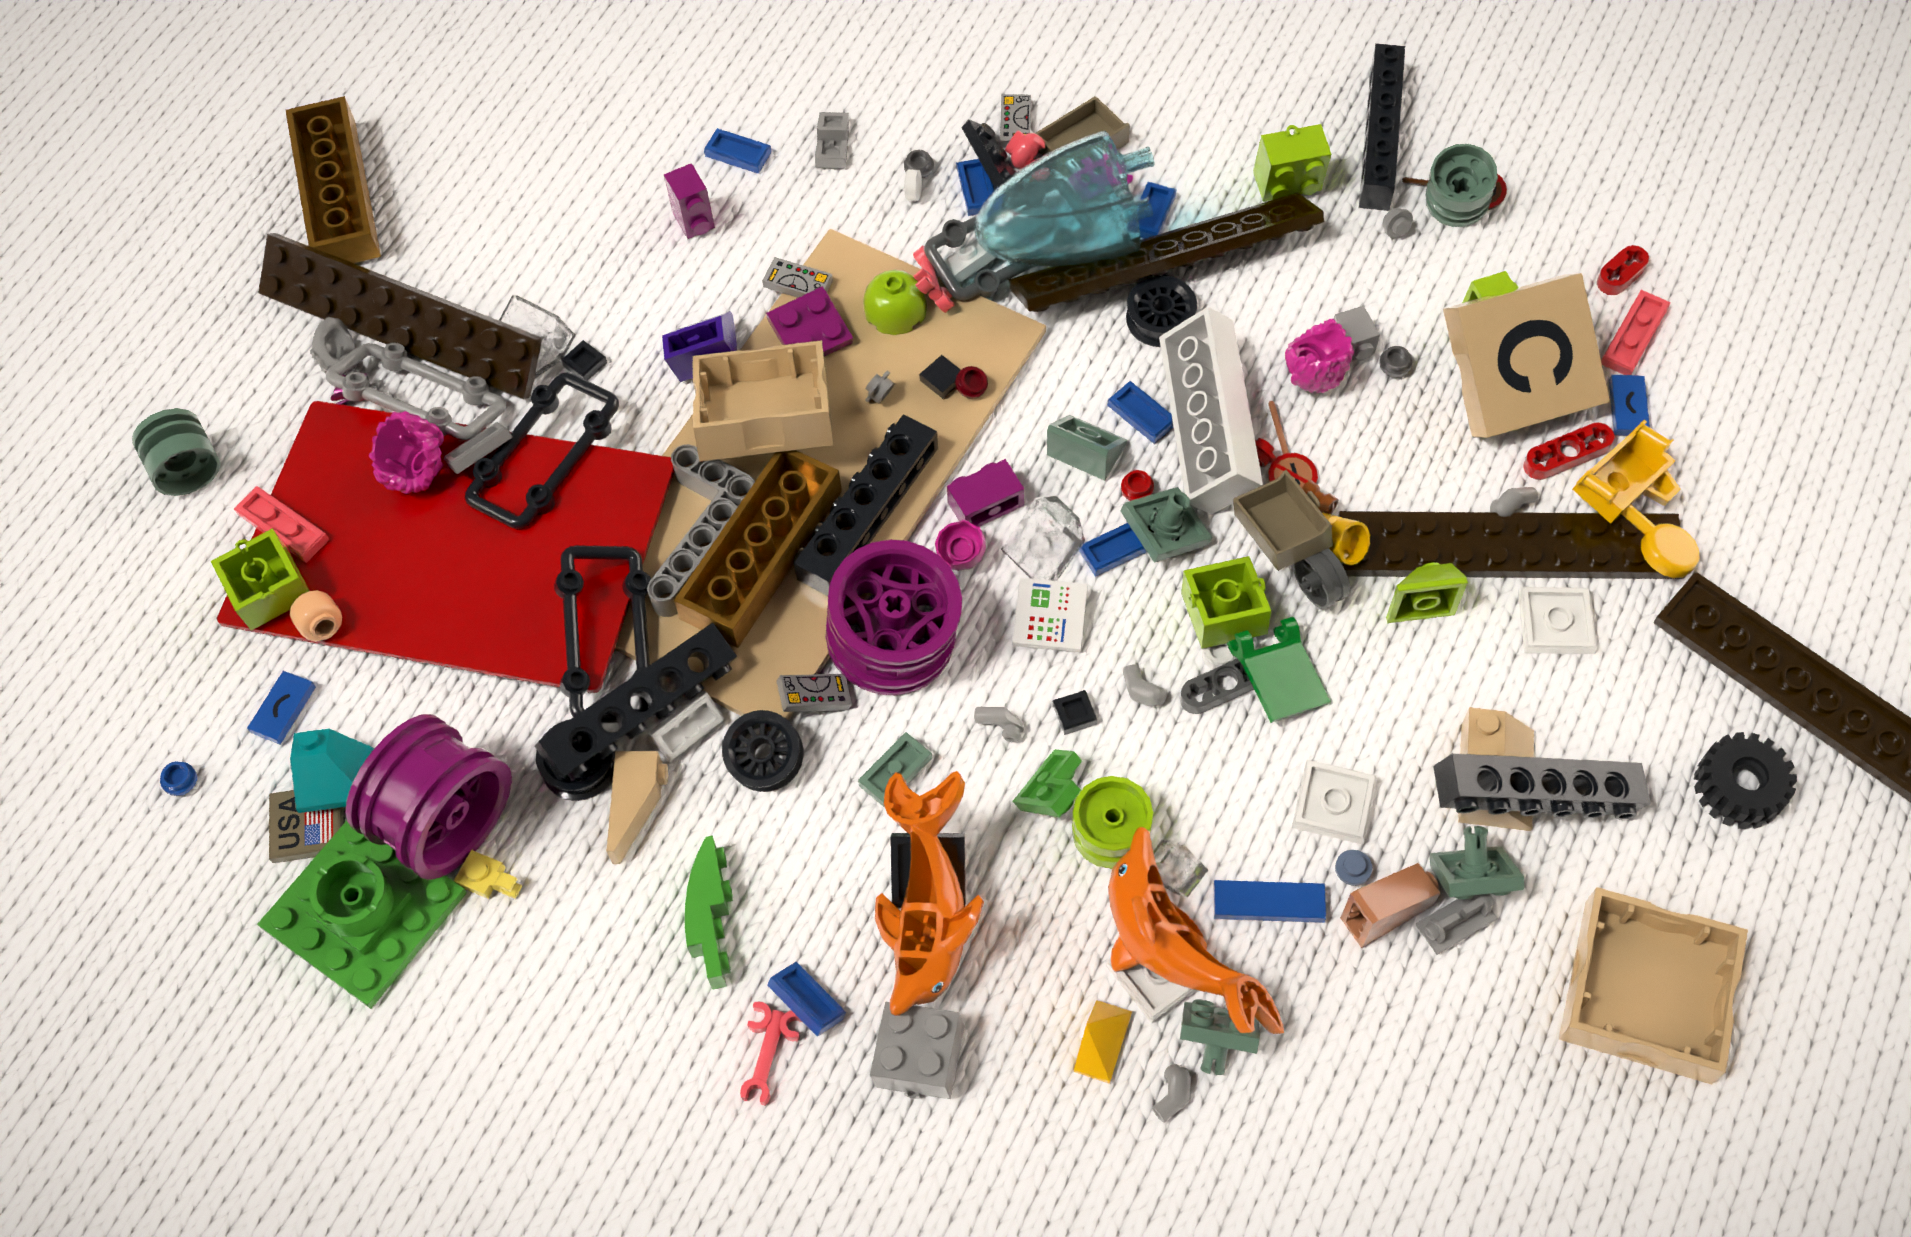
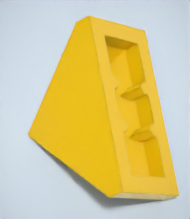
M1096 1000L1085 1026L1074 1067L1075 1073L1110 1084L1132 1011Z

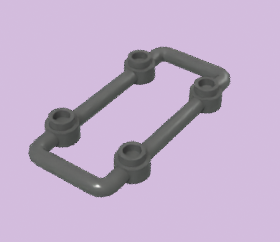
M1051 179L1042 184L1036 181H1029L1023 185L1018 196L964 222L956 219L945 222L942 232L927 240L924 252L940 279L955 299L965 301L977 295L988 298L996 294L999 284L1055 256L1063 259L1073 256L1078 245L1092 237L1094 225L1064 181ZM1056 191L1081 227V230L1075 233L1062 230L1055 235L1051 245L996 272L989 269L981 270L976 274L974 283L962 288L937 249L944 245L950 248L960 247L968 233L1022 207L1028 209L1039 208L1045 196Z

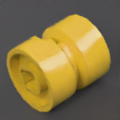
M1322 513L1332 525L1333 546L1329 549L1341 563L1354 565L1360 562L1368 552L1370 545V533L1367 526L1359 521Z

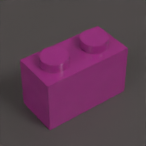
M690 163L663 174L672 213L687 240L714 229L715 224L708 191L693 164Z
M1006 459L997 463H988L981 470L967 477H958L946 486L947 502L958 521L967 520L975 526L980 527L1024 506V487Z

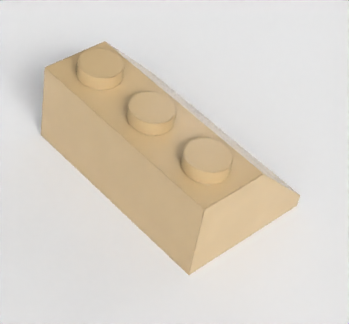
M1469 707L1461 724L1460 754L1534 757V730L1506 711ZM1488 810L1458 813V823L1524 831L1532 830L1533 815L1523 816L1520 814V811H1510L1498 815L1489 814Z

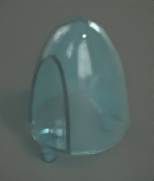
M1100 131L1041 156L1000 184L983 203L974 224L975 238L984 251L998 259L1027 266L1078 265L1138 252L1140 249L1138 220L1153 217V211L1148 197L1134 202L1127 183L1128 173L1155 166L1151 148L1146 146L1143 149L1122 155L1121 152L1118 153L1109 134L1106 131Z

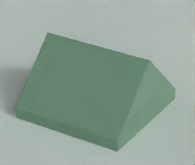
M1068 415L1049 424L1047 429V455L1105 481L1128 440L1072 415Z

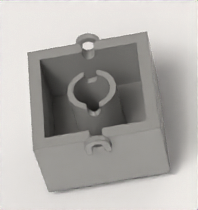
M885 1001L870 1071V1077L875 1086L881 1089L905 1092V1096L919 1099L920 1095L951 1100L965 1028L960 1013L913 1005L905 1013L895 1016L891 1014L890 1002Z

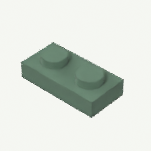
M905 732L857 780L858 786L884 807L885 788L895 772L900 773L908 784L931 761L932 753Z

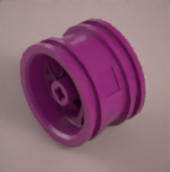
M892 539L872 542L858 548L843 560L834 572L829 586L825 639L828 654L835 667L848 681L863 690L875 694L896 696L912 693L926 687L940 676L950 661L962 613V594L959 582L951 567L938 554L925 546L910 541ZM864 593H869L873 595L875 598H873L872 600H863L859 596ZM929 605L933 608V611L923 612L918 609V606ZM857 623L861 632L855 633L850 626ZM924 637L928 640L922 645L916 644ZM887 645L892 647L894 650H884L879 647Z
M421 714L397 726L382 739L359 769L347 797L345 811L347 822L352 829L363 834L370 842L378 845L387 844L396 851V857L400 863L412 869L419 877L427 880L438 879L462 865L470 851H476L489 836L508 801L512 785V772L508 764L496 758L489 751L483 748H470L464 744L459 731L446 724L441 718L433 714Z

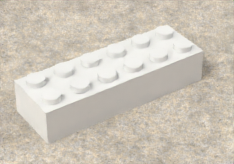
M1207 306L1160 336L1159 340L1184 493L1189 497L1190 505L1213 514L1232 504L1233 498L1262 486L1263 482L1234 322L1229 317Z

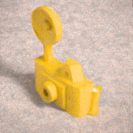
M1643 420L1623 441L1593 468H1590L1576 482L1572 490L1610 524L1622 514L1644 534L1641 540V551L1647 563L1664 576L1683 578L1690 574L1699 562V548L1694 538L1687 531L1673 524H1658L1655 526L1632 505L1641 495H1644L1665 506L1681 490L1668 471L1676 461L1666 453L1674 439H1667L1646 426L1647 421Z

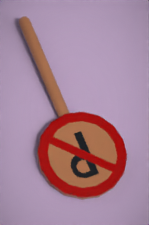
M1269 401V409L1283 453L1270 465L1268 470L1269 482L1278 479L1283 471L1287 470L1301 488L1309 480L1316 483L1318 474L1314 463L1304 455L1289 453L1274 401Z

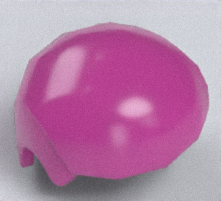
M967 520L950 523L939 531L935 541L936 553L952 570H969L981 562L986 551V539L979 526H975Z

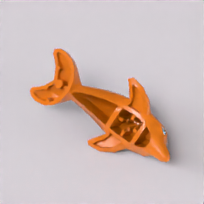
M958 771L951 772L937 787L920 796L908 787L904 777L896 772L889 779L885 788L884 807L887 815L910 834L911 840L910 875L901 911L883 893L876 897L875 921L880 935L894 951L896 972L894 989L890 998V1011L895 1016L905 1013L913 1005L934 1002L948 989L958 969L963 946L978 923L984 904L981 896L977 895L964 907L958 878L937 836L955 813L964 795L965 781Z
M1143 827L1136 829L1130 850L1112 868L1108 885L1110 908L1119 932V937L1111 951L1112 969L1117 972L1141 964L1171 983L1193 990L1224 996L1229 1017L1240 1033L1255 1031L1254 1017L1269 1033H1284L1280 1014L1266 988L1257 979L1227 967L1207 951V944L1199 927L1184 911L1170 901L1157 868L1150 832Z

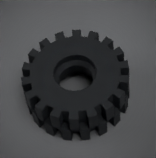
M1736 732L1732 739L1729 734L1723 736L1719 742L1716 741L1709 748L1697 765L1698 769L1694 773V780H1698L1694 786L1695 794L1703 793L1699 800L1702 807L1708 804L1712 807L1708 814L1714 819L1718 814L1725 817L1722 824L1730 826L1734 821L1738 822V829H1746L1751 823L1753 829L1762 827L1765 822L1769 824L1788 805L1789 800L1795 794L1796 788H1793V786L1797 782V774H1789L1795 767L1792 760L1785 762L1783 758L1787 753L1782 747L1775 751L1771 747L1775 742L1767 738L1764 743L1760 742V734L1751 733L1748 739H1745L1744 732ZM1742 768L1752 772L1759 781V788L1748 790L1741 787L1733 778V770Z

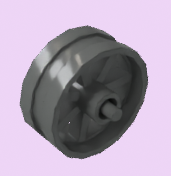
M1329 548L1292 564L1300 589L1316 607L1322 610L1333 606L1335 602L1349 596L1350 582L1346 571L1339 559Z

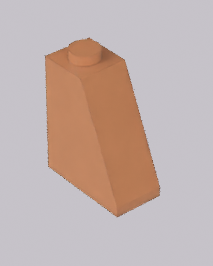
M1416 863L1350 893L1340 919L1362 949L1434 906L1440 895L1438 882L1429 871H1424L1420 864Z

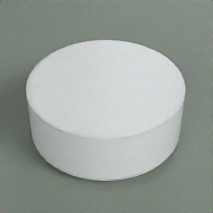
M908 169L904 178L905 198L908 201H919L922 191L921 171Z
M1227 643L1203 648L1202 650L1203 661L1212 669L1236 659L1231 654Z

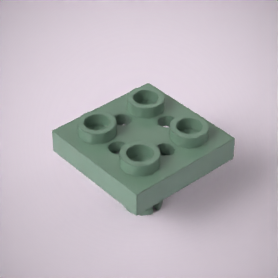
M1179 487L1126 502L1120 510L1154 563L1208 546L1213 538L1190 505L1189 497L1181 492Z
M1471 826L1464 828V850L1430 853V868L1449 897L1470 899L1474 895L1490 893L1504 896L1510 894L1511 891L1524 890V876L1503 847H1487L1488 829L1485 827L1474 826V833H1472Z
M1195 999L1192 1003L1184 1001L1180 1039L1205 1044L1203 1060L1200 1066L1201 1071L1210 1074L1213 1059H1216L1214 1075H1224L1228 1048L1257 1054L1260 1031L1259 1021L1255 1017V1031L1240 1033L1229 1017L1227 1009L1217 1008L1214 1003L1202 999Z

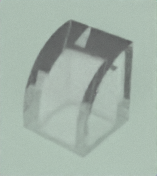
M1161 840L1153 851L1164 887L1177 895L1188 898L1208 869L1180 840Z

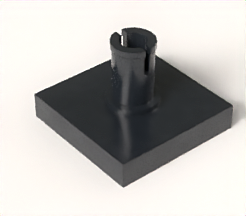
M891 833L892 903L897 908H902L910 875L911 840L908 833ZM939 833L937 835L938 839L946 851L958 878L965 907V833Z

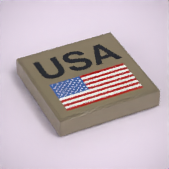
M294 790L269 793V860L272 863H280L316 857L344 824V807L298 813Z

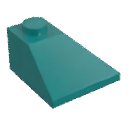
M330 728L294 733L290 764L297 812L304 813L346 807L352 783L359 769L374 748Z

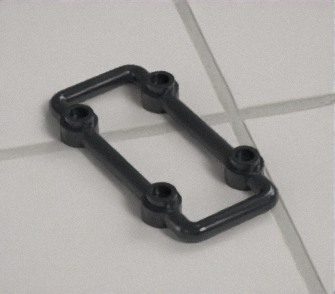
M568 372L557 375L548 386H537L531 395L533 406L510 433L512 438L503 443L491 459L481 458L475 463L473 468L475 479L465 492L466 503L481 513L514 529L525 528L537 515L550 512L555 505L554 492L594 440H602L611 433L612 425L610 420L619 408V399L614 393ZM568 385L605 403L601 411L593 410L587 413L583 421L585 432L544 485L536 484L529 488L526 494L528 505L521 515L517 516L479 497L484 488L494 487L501 481V466L541 415L551 414L558 408L559 398L557 395L564 386Z
M575 545L566 548L561 554V572L554 582V590L559 597L563 598L567 671L560 680V689L565 696L569 697V709L573 717L585 710L583 707V695L590 686L589 675L581 669L577 596L583 588L584 581L581 574L575 571L574 559L629 561V573L623 581L622 588L625 595L632 600L637 669L632 677L650 665L645 597L648 595L647 587L651 577L643 571L641 555L633 547ZM638 696L639 709L634 710L638 712L647 711L646 700ZM604 716L601 719V723H618L612 716Z

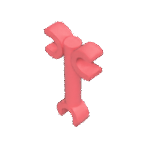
M922 245L913 253L915 260L922 268L913 276L918 281L915 285L922 293H928L930 299L934 300L939 309L946 313L954 306V303L950 300L952 295L946 288L939 287L935 269L926 257L924 246Z
M758 1001L753 1003V1009L756 1012L764 1013L765 1017L761 1022L748 1021L747 1026L752 1032L763 1033L766 1031L753 1077L745 1081L741 1086L740 1095L743 1101H747L750 1091L758 1088L762 1090L760 1103L766 1106L770 1100V1090L766 1082L780 1034L782 1032L784 1038L788 1041H799V1032L789 1030L788 1025L792 1021H802L792 1010L786 1013L778 1010L771 1011L766 1003Z

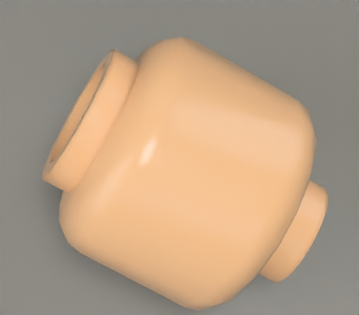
M318 590L306 592L300 595L291 606L290 617L300 634L307 640L315 642L326 640L332 637L342 624L340 609L325 592Z

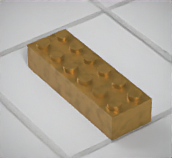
M345 96L286 109L308 246L351 263L381 257L356 123Z
M797 450L775 452L674 599L680 620L700 630L714 623L727 643L739 648L793 566L796 553L801 547L807 545L815 527L819 522L823 521L834 501L842 492L839 470Z

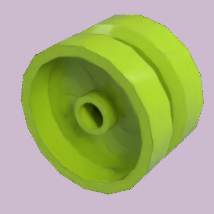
M1117 776L1097 778L1083 787L1075 799L1072 816V836L1075 847L1084 859L1098 867L1112 869L1120 858L1130 850L1136 829L1143 827L1151 833L1154 812L1151 800L1142 787L1128 778Z

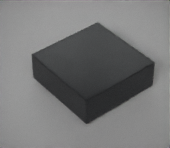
M584 340L561 359L564 368L587 381L607 364L606 356Z
M941 355L919 374V378L923 384L943 399L956 388V376L961 369Z
M1086 690L1053 700L1052 706L1064 735L1097 725L1098 719Z

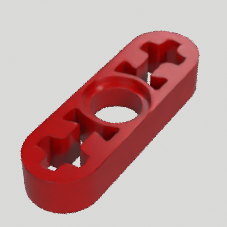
M1596 422L1535 446L1527 453L1523 464L1524 471L1533 479L1543 480L1603 456L1611 448L1615 438L1614 432L1608 425ZM1592 436H1594L1596 439L1602 438L1603 443H1601L1599 440H1594L1591 442L1590 440ZM1565 445L1572 446L1576 449L1578 455L1568 457L1561 452L1560 447ZM1535 459H1537L1538 462L1547 461L1545 467L1541 463L1535 464Z

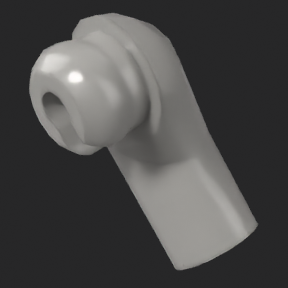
M1534 487L1507 489L1499 499L1492 501L1490 512H1497L1499 516L1503 517L1511 516L1523 504L1535 503L1538 499V492Z
M1132 664L1123 668L1122 671L1127 690L1132 700L1152 707L1162 705L1165 702V689L1144 681L1139 665Z
M983 706L975 708L974 719L977 724H997L1004 729L1002 736L1006 741L1017 742L1020 740L1021 733L1024 731L1023 723L1007 708Z
M1171 1064L1164 1071V1077L1168 1083V1094L1152 1107L1154 1114L1163 1123L1183 1108L1190 1100L1191 1076L1186 1068L1180 1067L1177 1064Z

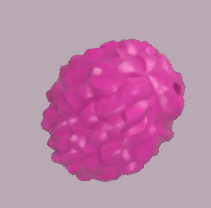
M1332 318L1325 320L1324 323L1307 329L1300 337H1296L1288 344V348L1285 351V360L1292 374L1290 381L1294 386H1298L1310 393L1314 391L1325 393L1328 389H1334L1340 385V381L1344 379V375L1350 369L1349 364L1354 355V349L1351 345L1352 338L1346 337V332L1342 329L1341 324H1338Z
M407 411L392 412L391 417H386L385 422L378 424L376 429L378 436H374L372 439L373 448L369 457L373 461L374 476L388 490L401 491L405 494L427 490L434 477L443 467L440 457L441 450L439 448L444 441L443 433L434 423H429L419 415L410 414Z

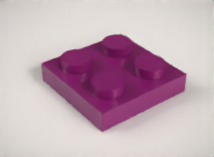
M823 286L766 313L767 320L782 345L822 340L825 357L853 343L850 331Z

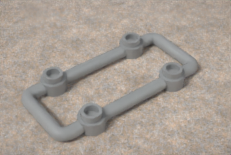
M373 343L362 344L326 372L328 383L342 389L343 396L347 400H368L394 412L407 411L410 414L419 415L429 423H434L442 431L443 436L450 435L462 440L471 439L506 410V401L503 397L490 392L489 386L483 378L470 377L463 381L408 358L407 351L399 343H389L385 348ZM367 356H373L382 360L383 368L389 371H409L463 394V400L470 405L488 404L490 407L468 426L463 427L452 422V417L445 408L434 407L427 412L370 388L369 381L362 373L352 372L347 374L346 377L342 375Z

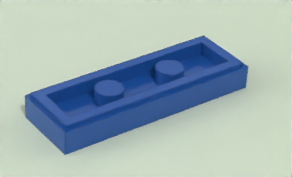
M1214 880V919L1325 923V884Z

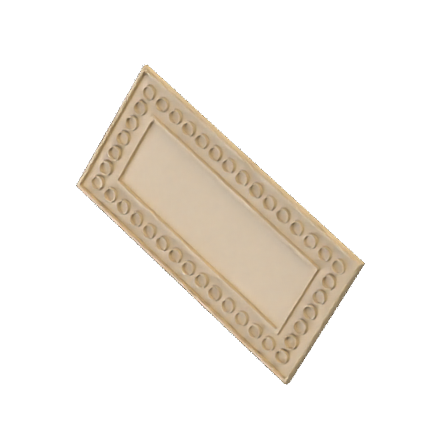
M830 228L803 265L832 274L833 281L827 294L850 331L853 343L824 357L833 445L798 449L797 451L838 469L842 492L839 496L843 497L849 489V483L853 475L863 470L867 464L870 452L875 447L879 448L885 440V434L889 426L893 423L896 424L903 414L936 430L938 450L871 543L890 539L908 541L1046 333V325L980 295L965 301L955 299L952 296L950 300L954 303V306L944 313L935 304L934 300L930 299L927 293L925 294L927 311L921 324L919 321L916 325L912 326V331L905 334L890 335L877 331L875 325L871 322L869 324L865 317L863 299L866 287L875 276L884 271L900 270L914 276L921 269ZM937 276L939 287L946 288L940 277ZM782 293L769 311L797 297ZM766 315L739 351L760 350L782 345L768 322ZM943 355L961 370L968 366L980 368L987 376L988 386L984 394L975 399L962 396L957 388L953 389L942 399L920 381L919 374L939 356ZM886 371H889L888 379L895 383L892 390L879 404L873 399L866 402L865 399L868 396V391L865 388L876 374L882 377ZM693 414L662 456L671 457L673 451L678 446L684 444L696 446ZM774 453L720 460L750 475L756 481ZM897 453V454H895V455H899V456H900V455H904V454H906V453ZM675 472L643 563V571L651 579L711 503V500L681 485L676 478ZM888 477L878 478V480L888 479ZM714 479V480H711V482H715V481H718V480H720V479ZM742 493L738 496H745L747 493ZM864 501V502H861V503H859V504H860V505H867V504H869V503H871V502ZM831 508L824 517L822 522H824L831 513ZM722 518L719 521H726L729 518ZM845 526L841 530H849L853 527ZM703 543L699 547H705L710 543ZM828 551L823 553L822 555L829 556L834 554L835 552ZM793 564L739 648L729 644L737 655L729 664L732 670L717 681L711 676L701 684L705 688L702 691L707 692L713 702L740 716L752 711L767 710L778 713L789 720L793 712H783L777 679L780 675L819 674L829 660L830 655L828 654L825 639L828 596L798 581ZM691 568L681 569L679 572H687ZM666 593L661 595L659 598H667L671 594ZM864 593L859 597L863 600H868L871 594ZM649 594L645 597L651 665L701 630L680 620L678 613L671 617L659 616L653 609ZM631 600L614 650L636 661ZM696 657L688 659V665L692 671L703 672L704 666L700 659Z

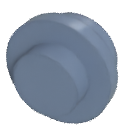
M1352 849L1342 852L1335 863V872L1338 878L1351 886L1364 884L1372 873L1373 867L1370 858L1359 850Z

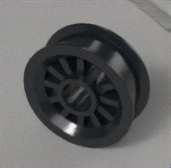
M1152 276L1141 280L1131 289L1127 299L1126 323L1129 331L1140 342L1153 347H1161L1160 336L1196 314L1197 299L1195 293L1185 282L1171 276Z
M757 710L742 715L728 728L722 743V757L728 772L741 785L757 792H771L786 786L796 777L802 766L804 748L799 733L786 718L772 711ZM768 727H771L772 729L768 734ZM760 728V735H757L755 729ZM780 732H782V733L784 734V735H782V736H780V737L777 738V736L779 735ZM748 733L752 736L750 740L745 737ZM741 742L746 744L747 747H740ZM786 743H787V745H788V747H781L782 745H784V744H786ZM762 744H770L771 751L769 755L763 759H757L755 757L756 749ZM739 755H746L743 758L739 759ZM779 755H787L785 760L779 757ZM775 763L781 765V767L778 770H776L774 766ZM749 765L748 768H747L746 771H745V770L743 769V767ZM766 768H769L771 774L766 775ZM757 769H758V776L754 775V773L756 772Z
M568 720L562 721L554 725L543 735V737H545L546 735H548L549 733H551L552 731L566 723ZM574 736L572 738V746L576 751H589L590 744L585 737ZM536 750L538 771L549 790L560 798L571 801L587 800L602 793L613 781L615 751L603 760H600L597 755L586 764L589 769L576 779L571 781L567 776L559 781Z

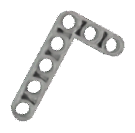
M690 444L678 446L671 455L676 478L681 485L711 500V503L648 584L647 591L653 609L662 617H671L678 613L674 599L728 522V520H719L722 518L730 519L745 497L738 495L748 493L755 482L750 475L720 459L699 462L697 447ZM720 479L718 481L711 482V480ZM703 543H710L705 547H699ZM691 568L687 572H679L681 569ZM666 593H670V594H671V595H670L669 597H667V598H659V597H660L661 595H663V594H666Z

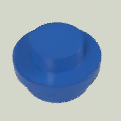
M171 762L163 768L160 775L162 789L172 796H181L193 789L197 781L195 769L186 762Z

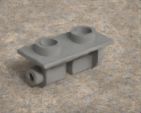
M1491 894L1474 895L1470 899H1456L1415 925L1436 955L1496 921L1498 917L1491 909L1495 901Z

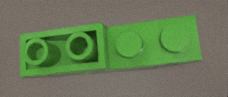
M713 835L705 837L691 869L685 900L686 945L691 957L704 956L707 979L712 990L727 987L725 974L731 973L727 951L721 952L719 940L725 938L721 917L729 915L727 902L733 901L730 881H723L721 869L727 868L724 847L716 846Z

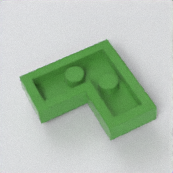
M1054 749L1012 802L1020 811L1060 817L1070 810L1074 803L1073 800L1081 791L1071 779L1074 777L1075 770L1082 760L1074 751Z

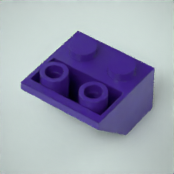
M731 311L662 335L664 360L680 382L693 378V356L738 351L734 318Z

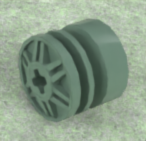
M1455 144L1443 149L1433 161L1425 193L1426 206L1431 216L1440 223L1451 227H1466L1478 222L1487 213L1498 178L1497 165L1493 157L1482 147L1472 144Z
M173 408L159 411L139 423L133 432L132 444L155 490L164 495L180 496L195 492L209 484L219 472L221 462L197 415L189 410Z

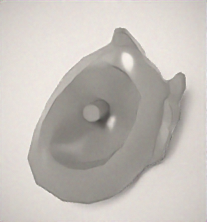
M328 317L321 321L316 328L312 349L309 351L312 354V358H314V363L316 365L319 364L321 371L326 373L330 367L356 348L344 323L338 318ZM356 364L343 375L355 372L358 364Z

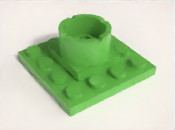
M346 821L257 925L358 1001L372 1009L467 892L462 886L446 875L432 880L419 877L412 869L400 863L396 857V851L387 844L378 845L370 842L363 834L352 829Z

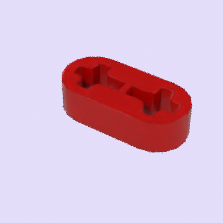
M1636 245L1623 248L1602 267L1596 283L1598 289L1607 295L1622 293L1645 271L1649 262L1648 252ZM1636 260L1631 265H1626L1627 261ZM1617 274L1620 276L1618 280H1617V279H1614V280H1612V281L1608 280V279H1612V278L1615 277Z

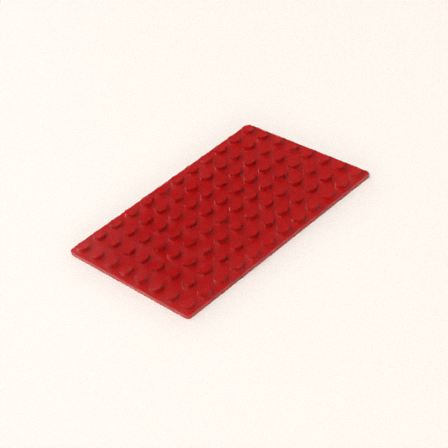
M322 401L312 402L271 496L322 530L329 537L330 540L307 563L290 551L289 553L309 591H322L333 599L342 614V624L332 637L323 641H310L303 637L295 627L289 610L250 630L236 613L228 595H226L218 613V623L223 627L560 687V680L567 671L563 598L559 597L554 590V582L561 572V554L566 548L575 545L633 547L640 553L643 564L674 475L671 457L591 445L554 492L555 505L553 509L546 514L537 515L527 527L514 529L481 513L466 503L465 492L475 479L473 475L475 463L456 474L443 459L445 455L470 439L462 440L450 435L443 436L444 441L439 446L443 467L434 477L429 489L421 490L418 493L411 492L410 494L396 490L392 491L386 489L384 484H380L376 480L373 473L375 470L372 466L373 461L369 457L373 448L372 439L374 436H378L376 431L378 424L385 422L386 417H391L392 413ZM456 423V424H458V425H460V426H463V427L468 426V425H466V424ZM526 434L501 466V481L494 487L484 488L479 497L517 516L521 515L528 505L526 494L529 488L536 484L544 485L576 442ZM497 447L496 449H494L482 458L491 459V457L495 454L499 447ZM256 528L251 539L263 534V532ZM574 559L575 571L581 574L584 581L583 588L577 596L581 669L586 671L590 678V686L586 691L588 693H598L602 688L631 599L625 595L622 588L623 581L629 573L628 560Z

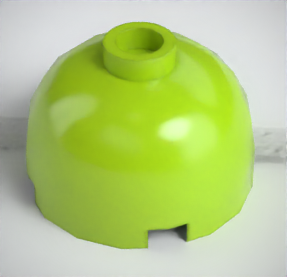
M900 270L884 271L875 276L866 287L863 299L865 317L870 324L871 322L875 325L877 331L890 335L908 333L913 330L912 326L916 325L919 321L921 324L926 315L927 303L925 294L915 285L918 281L911 274Z

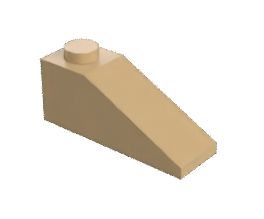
M615 751L606 849L612 864H620L660 800L662 785H667L668 766L662 763L658 751Z

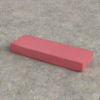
M1640 290L1601 360L1602 365L1623 375H1632L1671 302Z
M258 486L234 508L237 515L261 532L265 533L273 528L288 551L305 563L330 540L326 533Z

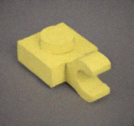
M473 850L470 851L454 879V882L465 890L489 899L493 890L516 899L522 888L521 884L516 883L518 880L516 877L504 873L506 867L502 862Z

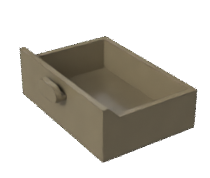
M1094 96L1035 134H1038L1045 143V149H1040L1039 153L1068 181L1072 174L1062 160L1064 155L1071 153L1082 169L1084 166L1079 157L1084 153L1088 152L1093 161L1097 160L1087 145L1089 140L1096 138L1105 153L1111 150L1115 152L1129 143L1130 124L1124 123L1097 96Z
M1287 470L1283 471L1278 479L1233 498L1234 515L1277 571L1333 546L1332 525L1318 509L1320 507L1319 500L1312 491L1306 494Z

